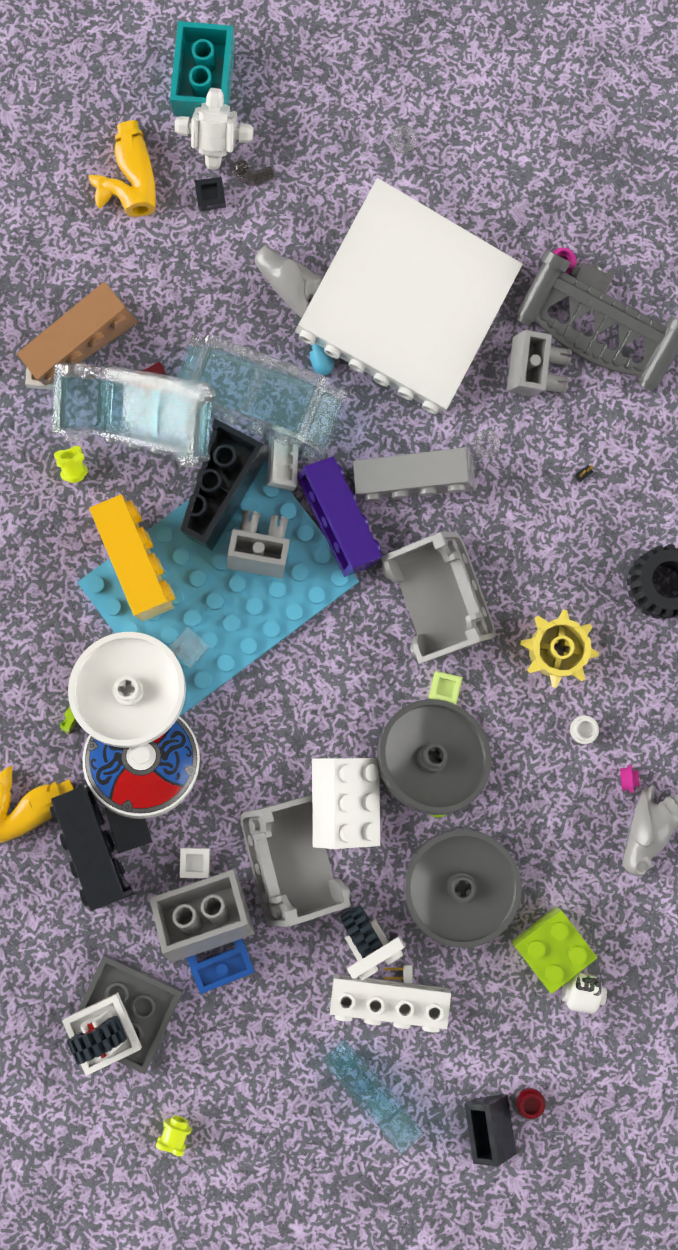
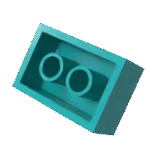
M178 21L170 92V103L175 117L185 116L192 118L195 109L201 107L202 103H206L210 88L221 89L224 95V104L230 105L236 45L233 25Z

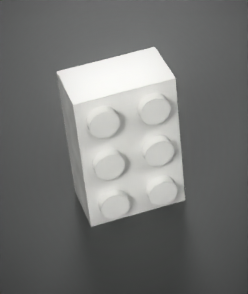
M377 758L312 759L313 847L344 849L380 846V777Z

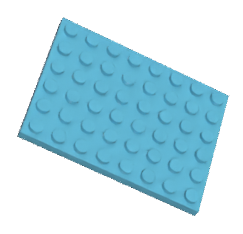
M267 460L264 462L212 551L187 538L180 530L189 500L147 530L154 545L153 548H150L151 554L154 553L156 558H159L165 571L164 574H161L162 580H166L167 584H170L176 597L172 601L174 609L145 621L135 617L110 558L77 582L114 633L138 632L147 634L164 643L174 653L182 667L186 682L185 701L179 715L180 717L359 583L354 574L344 577L324 534L292 492L286 489L267 486ZM244 510H250L249 521L252 519L253 511L260 514L256 532L258 534L268 535L271 516L278 515L277 527L280 526L281 516L288 519L285 539H290L283 579L227 569V554L232 530H240L242 512Z

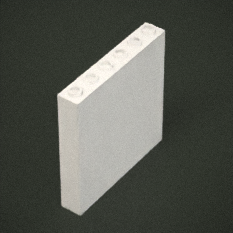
M377 178L295 332L300 334L299 338L310 345L315 343L324 348V352L335 359L340 357L349 362L348 365L353 370L360 373L365 371L374 376L373 380L376 383L385 387L389 385L398 390V395L404 399L418 401L427 412L437 414L438 412L441 414L447 410L523 264Z

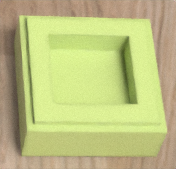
M434 671L428 699L448 701L456 705L463 677Z

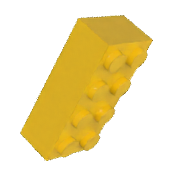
M120 494L89 507L133 615L141 621H145L174 609L172 601L176 597L170 584H167L166 580H162L161 574H164L165 571L159 558H156L154 553L151 554L150 548H153L154 545L148 532L145 531L143 526L140 527L139 522H142L143 519L133 501H127Z

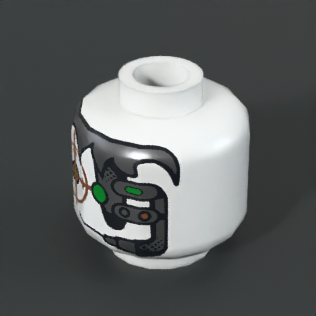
M579 972L562 986V1001L566 1002L567 1007L572 1011L594 1014L600 1005H605L607 989L602 987L598 976Z

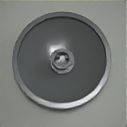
M425 699L406 705L387 722L379 738L377 761L386 787L397 800L408 808L420 813L444 815L467 806L482 792L490 775L491 750L482 727L466 710L448 701Z
M452 829L431 837L414 853L405 874L404 895L406 905L414 922L431 939L450 947H476L495 939L511 924L521 900V878L513 857L497 840L476 830Z

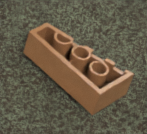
M104 281L16 354L33 376L46 386L58 381L64 373L126 332L138 321Z

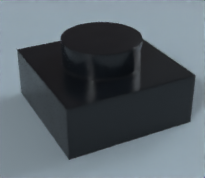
M222 177L194 180L199 211L226 208Z

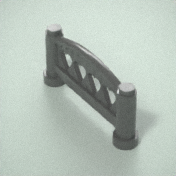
M546 249L541 258L543 264L517 311L516 320L527 326H531L532 322L538 323L563 347L571 349L572 353L600 367L637 376L640 379L638 385L653 392L655 387L658 388L678 353V318L670 316L666 325L653 320L567 274L566 271L571 262ZM569 296L570 320L567 323H561L558 317H550L548 315V308ZM594 309V334L585 336L582 330H574L572 322ZM619 322L620 344L616 349H610L607 343L601 344L597 341V335ZM643 336L644 359L641 362H634L631 356L625 357L622 355L621 350L623 346Z

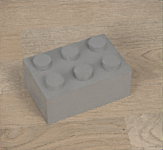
M234 870L150 898L162 954L171 963L255 934L241 880Z

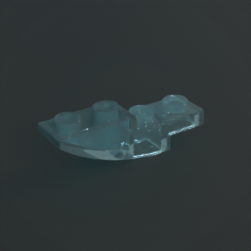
M345 1039L322 1059L356 1103L365 1109L400 1154L405 1152L424 1134L423 1130L405 1110L406 1107Z

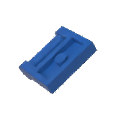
M243 938L234 941V948L202 961L198 960L197 954L187 957L200 994L255 972Z

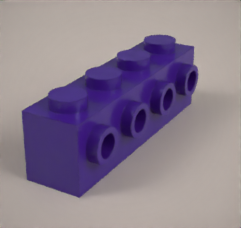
M334 456L304 466L297 476V480L344 577L374 566L382 558L380 544L373 538L369 530L366 516L361 514L357 506L355 493L349 489L344 479L345 475L342 467L337 464Z

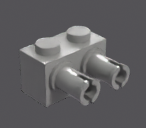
M524 330L512 339L506 392L534 396L548 390L564 394L567 391L568 385L563 384V382L568 383V377L549 374L548 365L553 363L567 367L571 357H566V355H572L571 349L551 346V334Z
M244 510L242 512L240 530H232L227 554V569L283 579L290 539H285L288 519L281 516L280 526L277 527L278 515H273L270 517L268 535L258 534L256 532L260 514L253 511L252 519L249 521L250 510Z

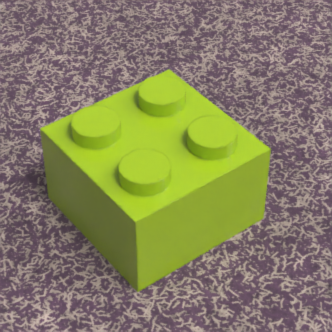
M557 906L511 941L551 994L598 958Z

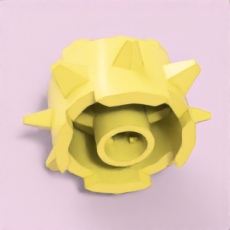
M564 609L558 619L550 622L540 616L535 617L537 631L532 635L531 639L521 640L520 644L529 649V657L532 661L527 669L529 674L540 671L542 674L549 676L554 688H557L562 677L570 675L581 682L584 681L586 678L583 666L588 663L589 658L599 657V652L591 648V640L587 636L592 629V625L580 626L577 622L569 620L568 611ZM558 642H561L560 646L565 648V652L560 655L554 650V645H557Z

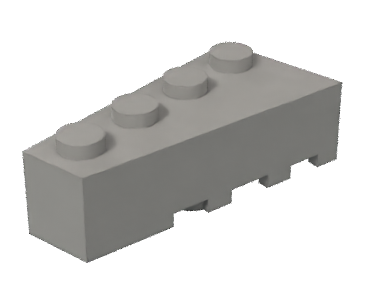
M466 447L353 461L355 494L364 499V502L381 501V497L405 499L410 495L433 496L441 493L476 491L474 460Z

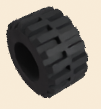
M668 544L665 547L660 545L649 550L634 562L635 565L630 568L628 573L631 574V577L627 579V586H631V590L628 591L629 597L634 596L636 601L633 604L635 607H642L641 612L643 614H652V618L656 619L661 617L669 619L678 616V594L673 598L660 595L654 588L652 577L655 569L660 566L672 569L678 576V548H675L673 544Z

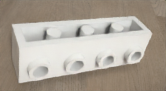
M334 974L330 1015H335V1019L340 1021H352V1018L364 1019V1023L371 1025H381V1022L385 1021L393 1022V1026L397 1028L409 1029L411 1025L422 1026V1030L427 1032H439L440 1028L447 1029L451 992L449 988L371 978L361 980L360 977L352 979L351 976Z

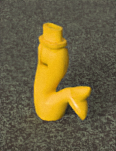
M136 120L122 122L117 125L118 134L115 135V158L120 170L130 181L131 186L118 179L102 175H88L90 183L97 189L95 194L96 205L99 209L102 208L115 195L120 199L127 215L131 217L151 215L155 212L156 191L152 165L143 139V132L139 130L138 121Z
M12 766L5 768L0 773V843L17 838L52 818L50 806H53L51 798L74 790L71 780L68 779L60 784L55 781L52 784H45L34 788L7 815L11 801L10 790L12 788L13 769Z

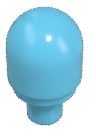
M314 343V345H311L313 350L310 352L309 357L313 369L319 375H328L334 369V359L324 352V348Z

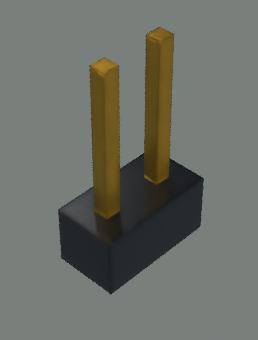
M587 465L574 475L579 483L593 473V465Z

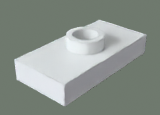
M272 431L269 434L267 486L291 491L296 489L299 436Z

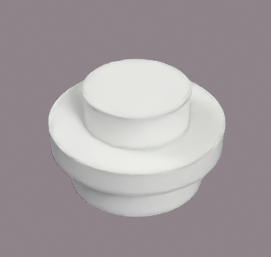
M586 715L579 716L572 721L570 734L576 742L589 744L597 738L599 726L592 717Z

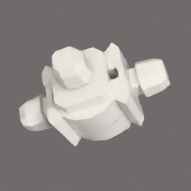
M210 88L206 103H202L201 107L195 109L192 120L190 117L180 116L175 120V132L184 136L191 134V147H199V153L205 155V164L208 169H219L222 157L226 156L227 152L233 151L236 140H239V143H249L253 140L254 127L244 123L237 125V112H230V106L224 104L223 92L218 88Z

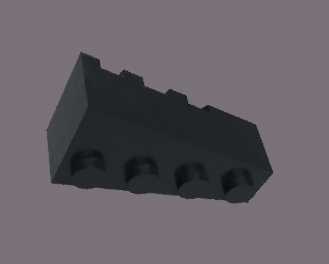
M214 418L212 425L213 431L210 440L206 444L205 457L201 469L198 470L196 486L193 494L190 496L180 529L187 538L210 551L214 549L269 456L263 443Z
M82 786L51 798L53 806H50V812L53 820L56 823L59 822L63 832L60 834V840L65 851L69 850L72 858L70 869L74 878H79L82 889L79 893L84 906H89L91 912L134 895L131 885L127 887L124 885L125 869L122 862H119L116 857L113 858L112 856L114 843L108 831H102L101 825L104 824V818L89 786Z

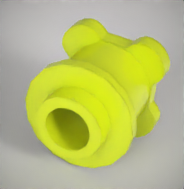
M73 446L70 449L59 450L54 453L57 466L61 467L62 470L60 472L62 480L77 483L82 481L87 475L88 468L83 464L85 457L81 453L82 449L80 446Z
M173 1115L171 1118L164 1120L165 1128L162 1136L158 1137L156 1148L173 1153L176 1156H183L186 1147L184 1143L187 1135L192 1132V1128L188 1125L187 1119Z

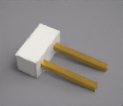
M404 964L403 968H383V970H403V977H383V979L404 980V983H413V964Z

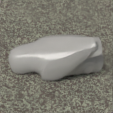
M264 245L255 255V265L288 307L302 318L324 276L313 272L302 263L281 256L278 250Z
M652 784L649 788L644 787L641 789L639 801L628 828L622 863L624 869L634 876H643L653 866L651 859L664 849L672 834L678 828V794L673 798L672 796L666 797L663 802L657 804L654 801L656 788Z

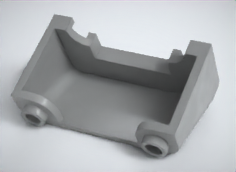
M439 532L382 556V572L386 579L399 583L417 635L413 637L410 644V650L419 664L495 638L496 632L465 544L457 532Z
M312 795L241 814V827L262 912L270 926L290 927L351 907L349 900L350 889L341 879L333 877L326 848L313 847Z

